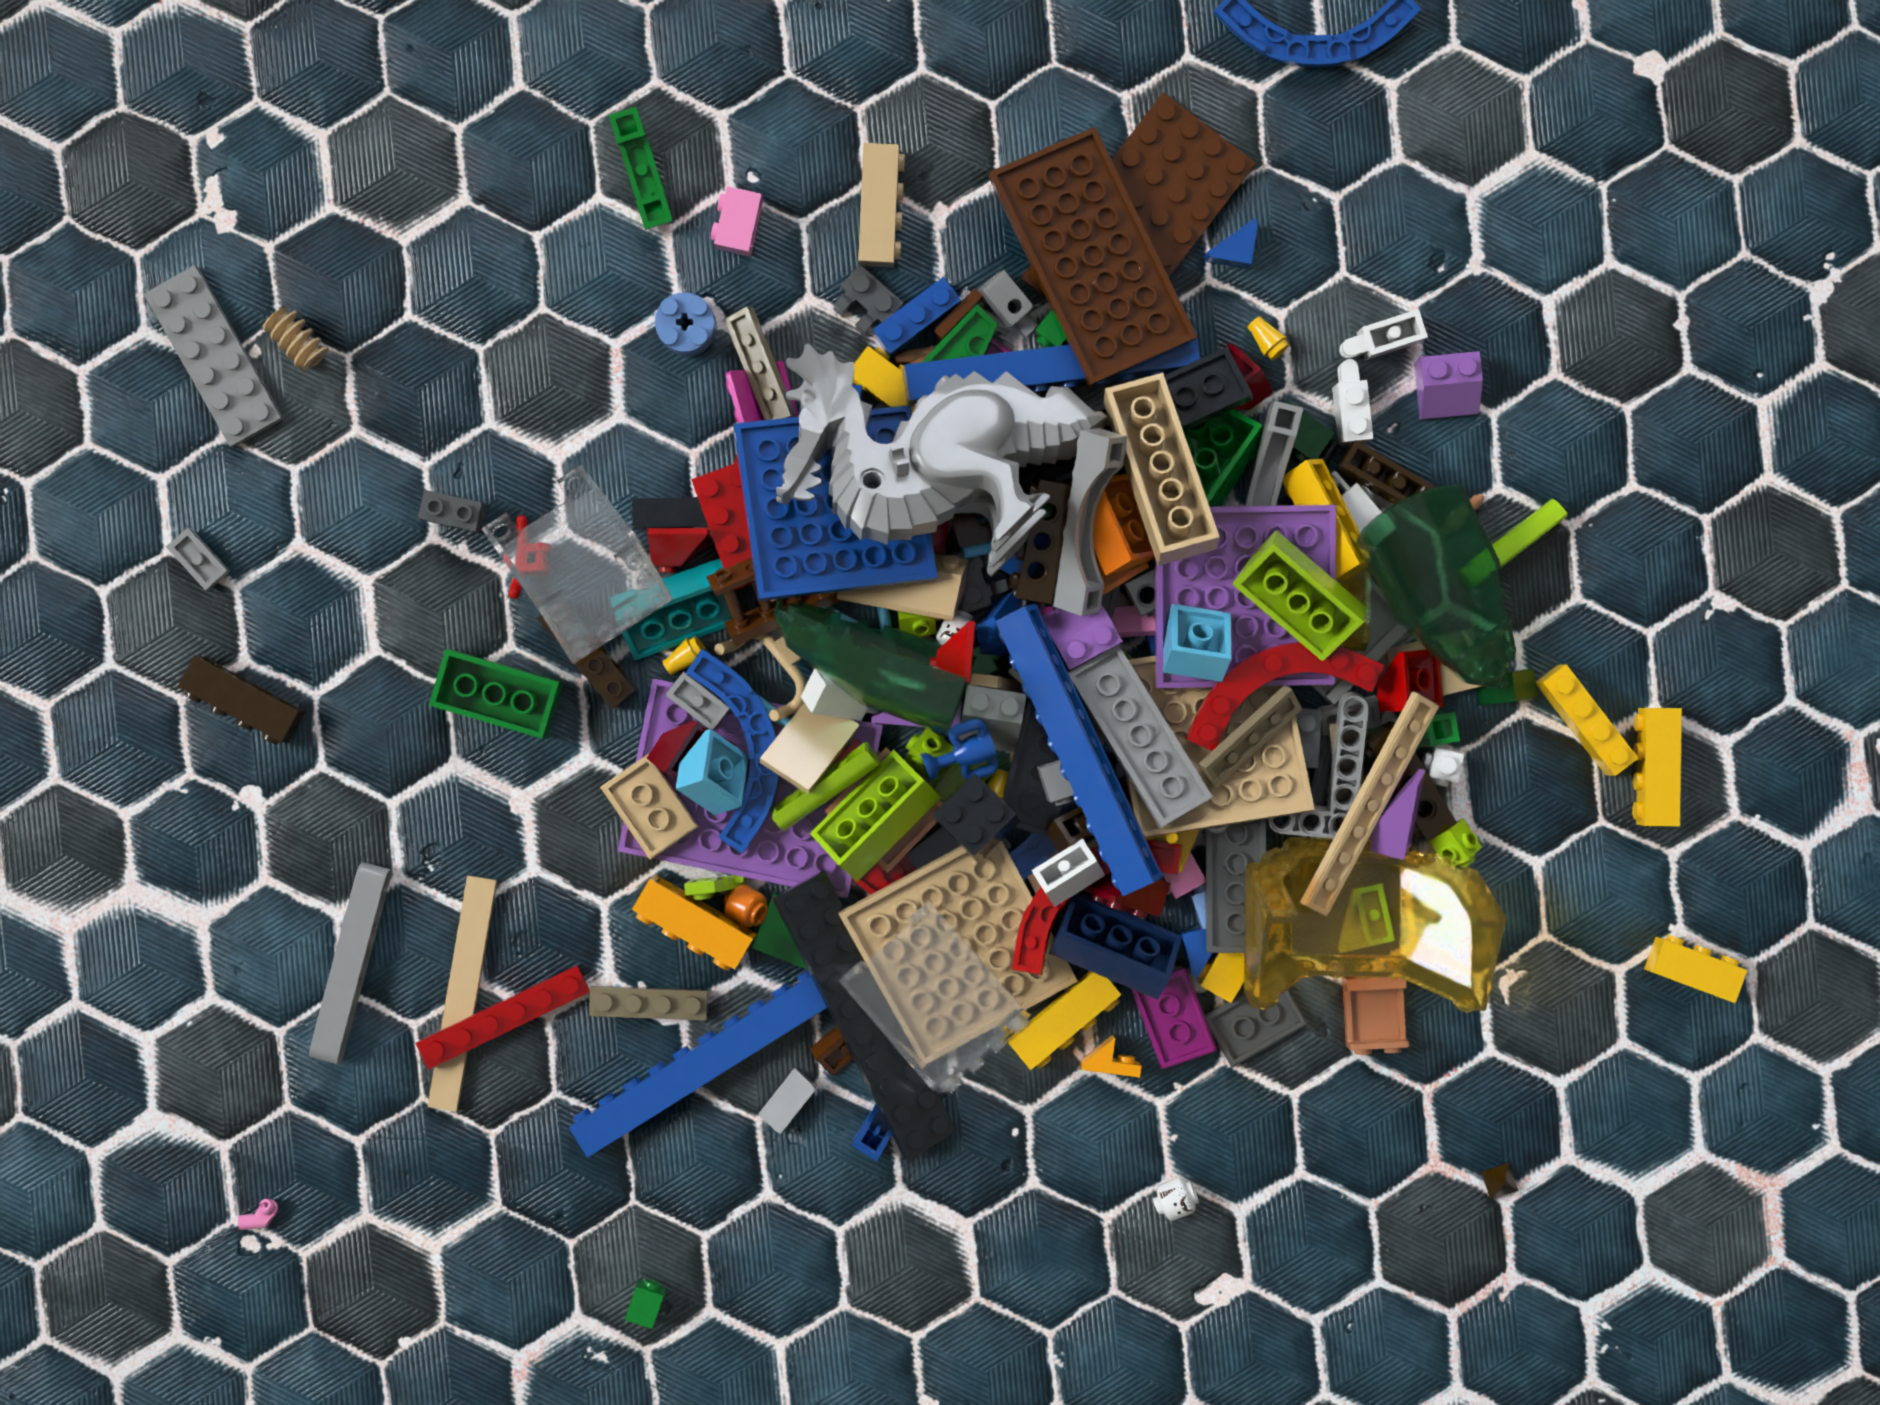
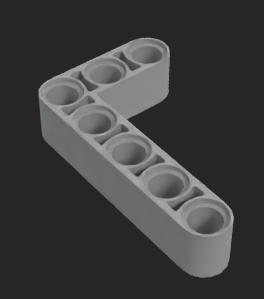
M1354 691L1347 692L1342 695L1338 703L1327 806L1314 805L1315 810L1312 812L1289 815L1288 820L1283 824L1275 823L1273 818L1267 819L1271 829L1275 832L1334 839L1339 829L1333 828V822L1339 817H1346L1360 790L1369 709L1366 700L1359 693ZM1352 700H1358L1361 702L1360 710L1354 714L1347 713V704ZM1353 729L1358 732L1355 741L1351 743L1343 741V734L1347 730ZM1352 759L1354 760V767L1350 771L1343 772L1339 769V765L1343 760ZM1348 788L1351 790V795L1347 800L1340 801L1336 799V794L1340 789ZM1314 814L1318 816V822L1314 826L1308 827L1303 824V820L1307 815Z

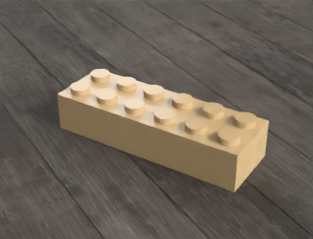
M1160 373L1105 388L1103 404L1107 416L1110 418L1109 422L1112 431L1128 436L1123 464L1157 565L1216 550L1220 536L1164 374Z

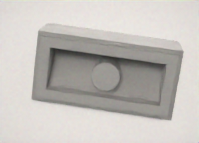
M794 1068L758 1114L777 1133L781 1134L817 1089V1085Z

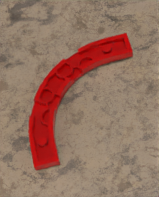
M1300 642L1280 644L1264 649L1236 664L1224 676L1222 682L1218 681L1213 686L1200 706L1185 739L1213 751L1217 747L1232 714L1245 698L1260 686L1278 677L1301 672L1324 673L1343 679L1368 692H1373L1385 665L1340 646L1324 661H1321Z
M1146 840L1161 873L1178 875L1183 846L1175 843ZM1099 846L1089 848L1104 874H1112L1108 864L1100 857ZM1040 885V889L1033 897L1030 905L1027 906L1020 923L1011 970L1043 975L1046 950L1052 927L1060 911L1072 897L1054 907Z

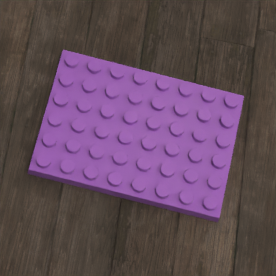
M652 679L636 762L651 752L662 733L693 720L700 723L665 695L674 684L673 682ZM709 690V691H710L711 693H713L716 697H718L720 700H722V699H721L719 696H717L714 692H712L711 690ZM769 702L771 705H773V706L776 707V708L785 706V705H781V704ZM730 709L713 731L736 744L738 749L748 755L745 792L750 771L748 746L743 728L738 718ZM853 720L860 727L845 748H849L857 739L860 740L858 747L864 742H868L876 754H878L883 725ZM772 721L776 736H778L783 727ZM664 773L699 824V827L653 859L791 887L820 871H825L837 896L849 897L852 877L831 858L810 834L828 816L824 810L841 793L788 830L783 831L772 819L773 807L799 788L779 776L777 791L769 814L748 848L742 854L718 838L736 809L713 815L676 790L677 779ZM623 822L618 852L647 857Z

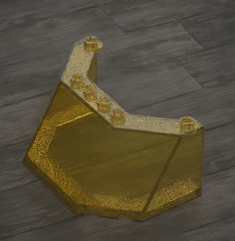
M1290 837L1284 841L1282 848L1274 847L1262 855L1260 862H1251L1246 865L1244 992L1251 1008L1265 1010L1275 1006L1278 1002V996L1304 977L1330 976L1339 978L1342 976H1357L1360 978L1387 977L1391 979L1400 977L1451 1000L1463 1012L1486 1011L1507 917L1477 870L1467 866L1463 870L1451 866V860L1431 851H1428L1426 855L1415 851L1414 844H1411L1404 860L1369 851L1371 840L1368 839L1326 917L1303 905L1300 901L1333 839ZM1383 884L1395 941L1385 943L1383 939L1388 934L1378 891L1360 894L1359 888ZM1373 909L1380 912V918L1377 921H1374L1370 913Z

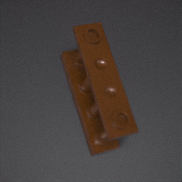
M752 557L728 568L719 569L715 573L706 576L715 596L724 594L733 617L725 621L724 624L735 646L843 601L837 599L838 592L781 598L772 602L764 600L758 601L760 607L743 613L735 588L751 582L758 600Z

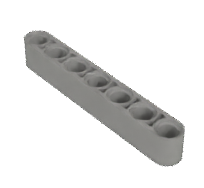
M361 862L357 869L310 1045V1058L337 1065L342 1061L392 873L391 869Z

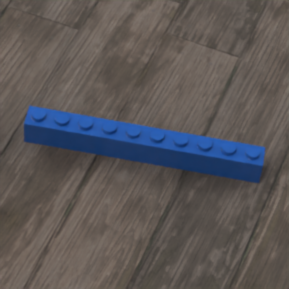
M1198 338L1091 387L1106 385L1107 380L1118 379L1119 383L1135 381L1136 377L1140 376L1149 377L1160 373H1171L1200 359ZM1069 345L905 364L902 370L907 405H916L922 396H929L935 391L937 382L943 376L947 375L951 378L954 374H957L962 379H965L973 371L991 383L996 381L1003 373L1008 372L1035 394L1046 393L1051 386L1068 387L1073 390L1078 388V384L1087 383Z
M1037 605L1024 606L995 621L998 627L997 635L1010 653V663L1014 670L1019 672L1023 681V691L1032 700L1036 709V719L1040 725L1044 726L1048 735V745L1059 758L1061 773L1072 786L1074 801L1078 807L1082 808L1085 814L1087 829L1095 836L1099 844L1100 857L1108 864L1112 872L1111 879L1113 885L1121 892L1122 896H1125L1163 878Z
M808 969L797 976L799 981L789 987L785 983L772 992L774 997L764 1003L760 999L747 1007L749 1013L739 1018L736 1014L722 1023L724 1028L714 1034L713 1030H710L697 1039L699 1044L692 1049H689L686 1045L672 1054L674 1060L665 1065L661 1061L647 1071L650 1075L641 1081L638 1077L633 1078L623 1085L625 1091L617 1096L611 1092L598 1101L600 1106L590 1112L586 1108L573 1116L575 1122L571 1124L569 1129L586 1157H590L827 1008Z

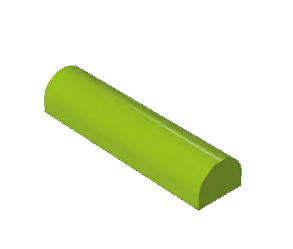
M1549 500L1459 569L1458 573L1470 590H1473L1562 522L1568 513L1556 500Z
M864 742L830 766L809 794L798 789L776 804L772 811L773 821L783 831L791 828L878 767L881 762L876 752L868 742Z

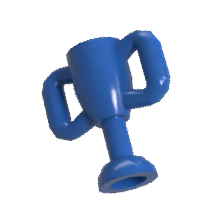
M976 718L956 724L950 729L949 739L954 745L953 752L936 758L928 753L921 754L930 781L935 780L940 768L957 762L958 765H961V774L966 780L974 773L980 779L990 776L997 771L999 765L996 758L998 755L986 724L981 719ZM978 729L976 734L970 735L963 740L959 738L961 735ZM985 761L989 762L986 765L970 770V765L980 764Z

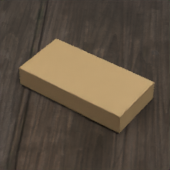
M976 673L971 675L970 685L1016 693L1022 692V684L1016 680Z

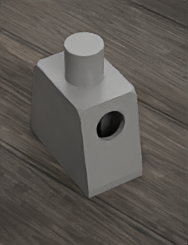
M1005 270L996 273L977 290L983 296L982 301L1006 327H1012L1015 324L1023 335L1027 336L1038 326L1037 322L1028 313L1034 307L1033 304ZM1010 301L1016 306L1014 313L1008 310V303Z

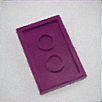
M1187 967L1172 971L1170 980L1158 1000L1131 989L1161 1069L1217 1051L1218 1048Z

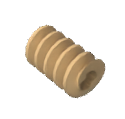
M282 307L265 321L263 330L266 333H271V339L274 342H279L278 347L282 351H286L287 358L294 360V366L298 369L302 368L301 371L305 372L317 365L329 348L324 346L318 349L317 346L321 342L320 337L310 340L313 329L309 328L302 331L306 321L302 319L295 322L294 320L298 316V312L294 310L287 313V307Z

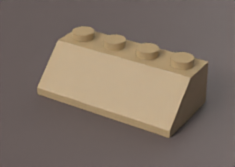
M934 553L938 575L935 581L841 591L837 593V599L953 621L966 589L968 560L954 555L945 556Z

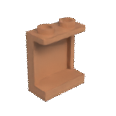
M1401 973L1342 976L1346 1047L1354 1050L1356 1055L1372 1054V1049H1384V1053L1402 1052L1401 1048H1408L1409 1041L1406 1039L1403 990L1407 988L1406 976Z

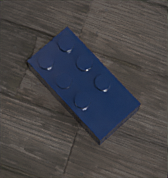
M1078 892L1067 902L1062 912L1049 954L1158 1000L1170 980L1182 936L1125 911L1108 907L1107 904L1092 900L1089 896Z

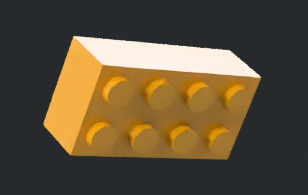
M658 875L649 879L632 908L637 913L636 918L650 926L652 923L659 925L663 928L661 932L676 941L678 938L683 939L689 943L687 948L701 956L707 953L714 957V964L727 971L730 967L734 970L738 967L757 935L756 932L749 928H744L703 901L693 900L692 895L685 896L684 890Z

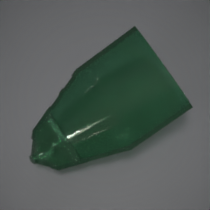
M1462 484L1438 486L1416 493L1377 515L1362 529L1357 538V544L1398 624L1462 682L1497 689L1506 688L1509 683L1505 681L1509 663L1515 659L1516 647L1510 615H1506L1504 608L1505 587L1500 586L1498 570L1501 569L1500 560Z
M781 599L777 600L774 618L787 648L861 705L946 735L949 734L967 685H964L966 677L930 665V657L936 658L937 650L942 644L884 625L883 630L867 626V620L858 618L857 623L840 619V612L808 603L797 602V604L789 603L788 606H783L784 601ZM973 655V657H972V668H971V672H972L973 666H974L975 661H976V658H977V656H974V655Z

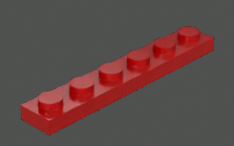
M576 965L431 1034L415 1044L429 1070L589 993L590 989L579 966Z

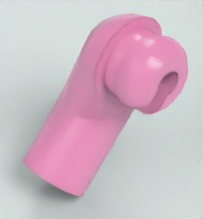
M269 1198L263 1199L259 1203L260 1206L255 1214L239 1215V1230L269 1226L278 1212L276 1201Z

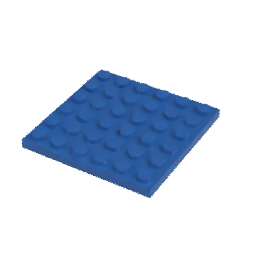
M911 405L872 409L867 429L868 436L879 444L892 443L900 422L910 420L912 416ZM799 417L734 423L733 429L758 601L937 580L938 575L931 533L912 536L911 540H889L887 545L868 538H864L861 541L850 527L844 528L837 513L833 514V496L829 495V483L832 477V449L827 450L818 463L821 465V471L812 474L822 480L820 485L807 490L814 495L813 500L802 501L792 499L789 504L776 502V496H778L776 494V487H781L783 484L782 475L785 473V459L791 449L799 442Z

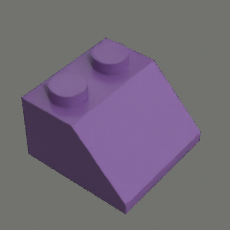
M1480 351L1420 357L1414 362L1420 420L1479 414L1483 383Z
M1102 604L1100 613L1079 616L1057 608L1042 616L1067 670H1071L1123 642Z

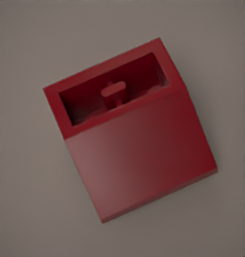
M1109 874L1083 889L1092 893L1090 897L1092 900L1107 904L1108 907L1116 910L1130 911L1129 913L1147 918L1148 913L1160 917L1171 883L1159 879L1152 884L1122 896L1121 892L1113 885L1112 874Z

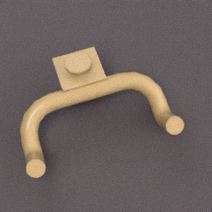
M797 627L791 629L778 640H775L769 633L755 638L759 639L792 677L796 686V694L791 702L770 711L769 717L772 721H778L793 715L804 703L801 695L807 682L796 663L812 653L814 647ZM731 639L716 644L714 650L717 655H723L739 649L746 642L735 646Z

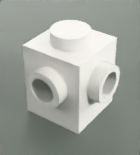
M1428 747V751L1424 753L1421 763L1435 785L1448 787L1449 782L1458 783L1464 754Z

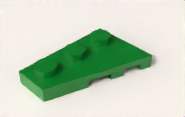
M976 304L922 362L984 355L998 324Z

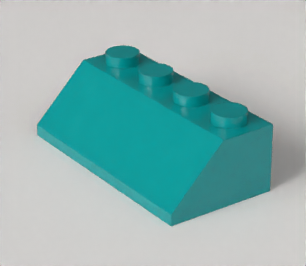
M720 558L610 598L615 621L635 661L680 645L686 638L691 639L694 636L699 638L726 628L724 622L733 618L724 594L715 596L706 576L723 568Z

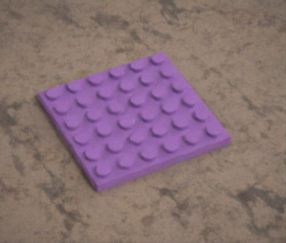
M1336 505L1210 507L1220 536L1216 550L1159 566L1155 559L1156 688L1213 687L1218 682L1163 673V648L1172 604L1231 613V662L1226 674L1236 664L1259 651L1280 644L1299 642L1232 584L1255 551L1276 530L1336 581ZM1301 672L1278 677L1262 686L1335 685V676L1324 673Z

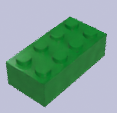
M445 649L429 706L537 738L548 739L565 682L453 649Z

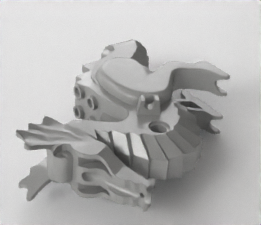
M806 344L801 357L786 359V366L800 375L804 382L798 389L790 390L786 393L787 399L801 402L799 442L791 449L785 459V473L782 475L783 484L781 487H776V494L778 495L776 496V502L789 504L792 499L802 501L813 500L814 495L807 490L817 487L822 483V480L812 474L821 471V465L818 463L826 451L832 449V477L829 483V495L833 496V514L837 513L845 529L850 527L861 541L864 538H868L888 545L889 540H911L912 536L936 532L938 525L952 519L956 513H979L988 519L992 530V550L989 553L987 573L992 577L1026 542L1029 531L1046 515V511L1040 508L1050 499V496L1046 493L1026 495L1019 484V467H1026L1027 463L1041 466L1042 462L1056 464L1057 460H1071L1077 454V440L1080 430L1104 429L1110 418L1101 411L1094 412L1068 387L1051 386L1045 398H1041L1008 372L1003 373L996 381L991 383L973 371L965 379H962L957 374H954L951 378L947 375L943 376L937 382L935 391L929 396H922L918 400L910 420L900 422L892 443L879 444L873 441L867 434L872 414V405L860 401L858 392L852 386L854 362L841 363L836 359L832 351L821 355L815 351L811 344Z

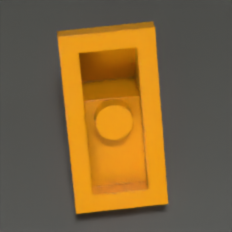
M1114 1035L1110 1036L1080 1060L1081 1070L1140 1078L1142 1066L1140 1062L1135 1061L1134 1056L1119 1054L1117 1059L1113 1058Z

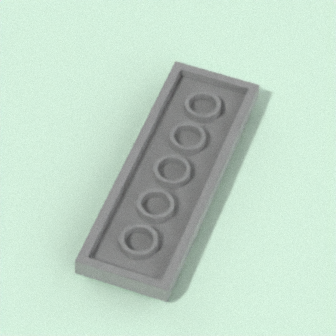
M196 265L144 293L230 447H236L284 419Z
M1118 644L1068 672L1082 703L1160 829L1213 798Z

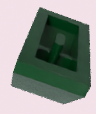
M1534 668L1484 675L1486 685L1477 687L1479 705L1516 702L1538 697Z

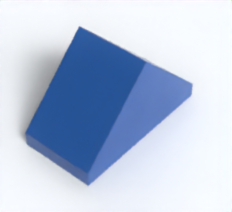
M1254 218L1209 250L1204 256L1206 262L1248 269L1252 264L1258 227L1257 220Z
M1202 927L1179 932L1182 936L1181 942L1189 972L1196 978L1199 977L1212 953H1206V929Z
M876 1104L855 1134L852 1146L877 1162L892 1134Z

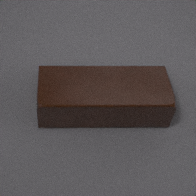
M837 1026L810 1048L814 1058L831 1076H834L853 1060Z

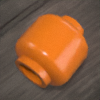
M746 884L729 890L724 897L725 915L744 928L761 924L767 916L768 906L766 897Z

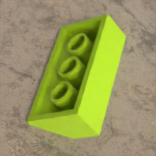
M1277 530L1255 551L1232 584L1321 661H1324L1365 621L1366 606Z
M893 750L810 834L831 858L858 882L942 797Z

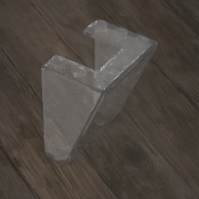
M582 465L556 480L567 501L525 528L518 531L507 513L481 528L572 664H575L673 600L641 541ZM576 478H581V486L575 490H570V482ZM501 526L508 527V531L504 536L494 537V532L497 528Z
M928 901L906 920L909 925L868 962L860 961L839 982L932 1091L952 1093L962 1085L964 1081L961 1078L969 1070L973 1074L986 1063L983 1058L988 1053L993 1051L996 1054L1008 1043L1005 1039L1012 1032L1018 1034L1030 1023L1028 1018L1032 1014L939 910Z

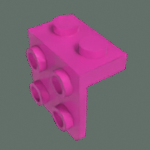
M777 361L775 363L786 390L790 391L791 386L784 362ZM731 370L727 372L726 387L732 396L735 407L734 415L737 422L763 421V415L745 370ZM791 400L794 410L796 412V416L794 417H798L799 414L797 411L795 400Z

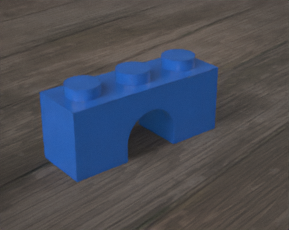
M943 276L875 327L873 335L892 358L914 342V339L927 327L935 322L939 323L946 318L961 302V299Z

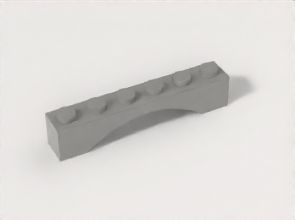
M1270 401L1244 506H1275L1277 504L1287 463L1297 436L1303 407Z
M1100 428L1080 430L1077 440L1075 467L1072 472L1073 480L1068 499L1066 526L1063 531L1064 539L1059 561L1058 579L1054 590L1055 599L1053 607L1079 616L1100 613L1104 582L1094 553V519L1105 487L1123 467L1128 436Z

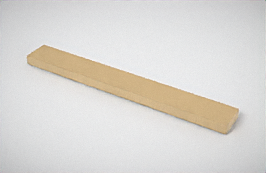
M1412 691L1300 903L1326 917L1328 916L1439 705Z
M467 875L441 1030L475 1014L498 882L496 879ZM468 1051L434 1067L427 1107L454 1112L458 1111Z

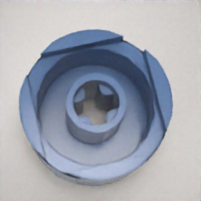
M683 292L671 295L661 302L655 316V328L659 338L669 350L680 356L692 357L701 354L713 343L717 334V321L713 311L704 299L698 295ZM685 319H689L693 325H689L687 330L684 331L680 324H683Z

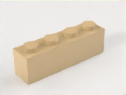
M864 143L858 256V262L861 266L894 268L895 259L900 260L901 242H896L895 240L896 230H902V212H897V201H903L904 183H898V173L904 172L905 154H899V144Z

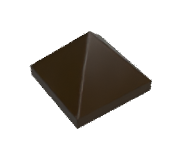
M1509 1162L1481 1171L1490 1200L1519 1191Z

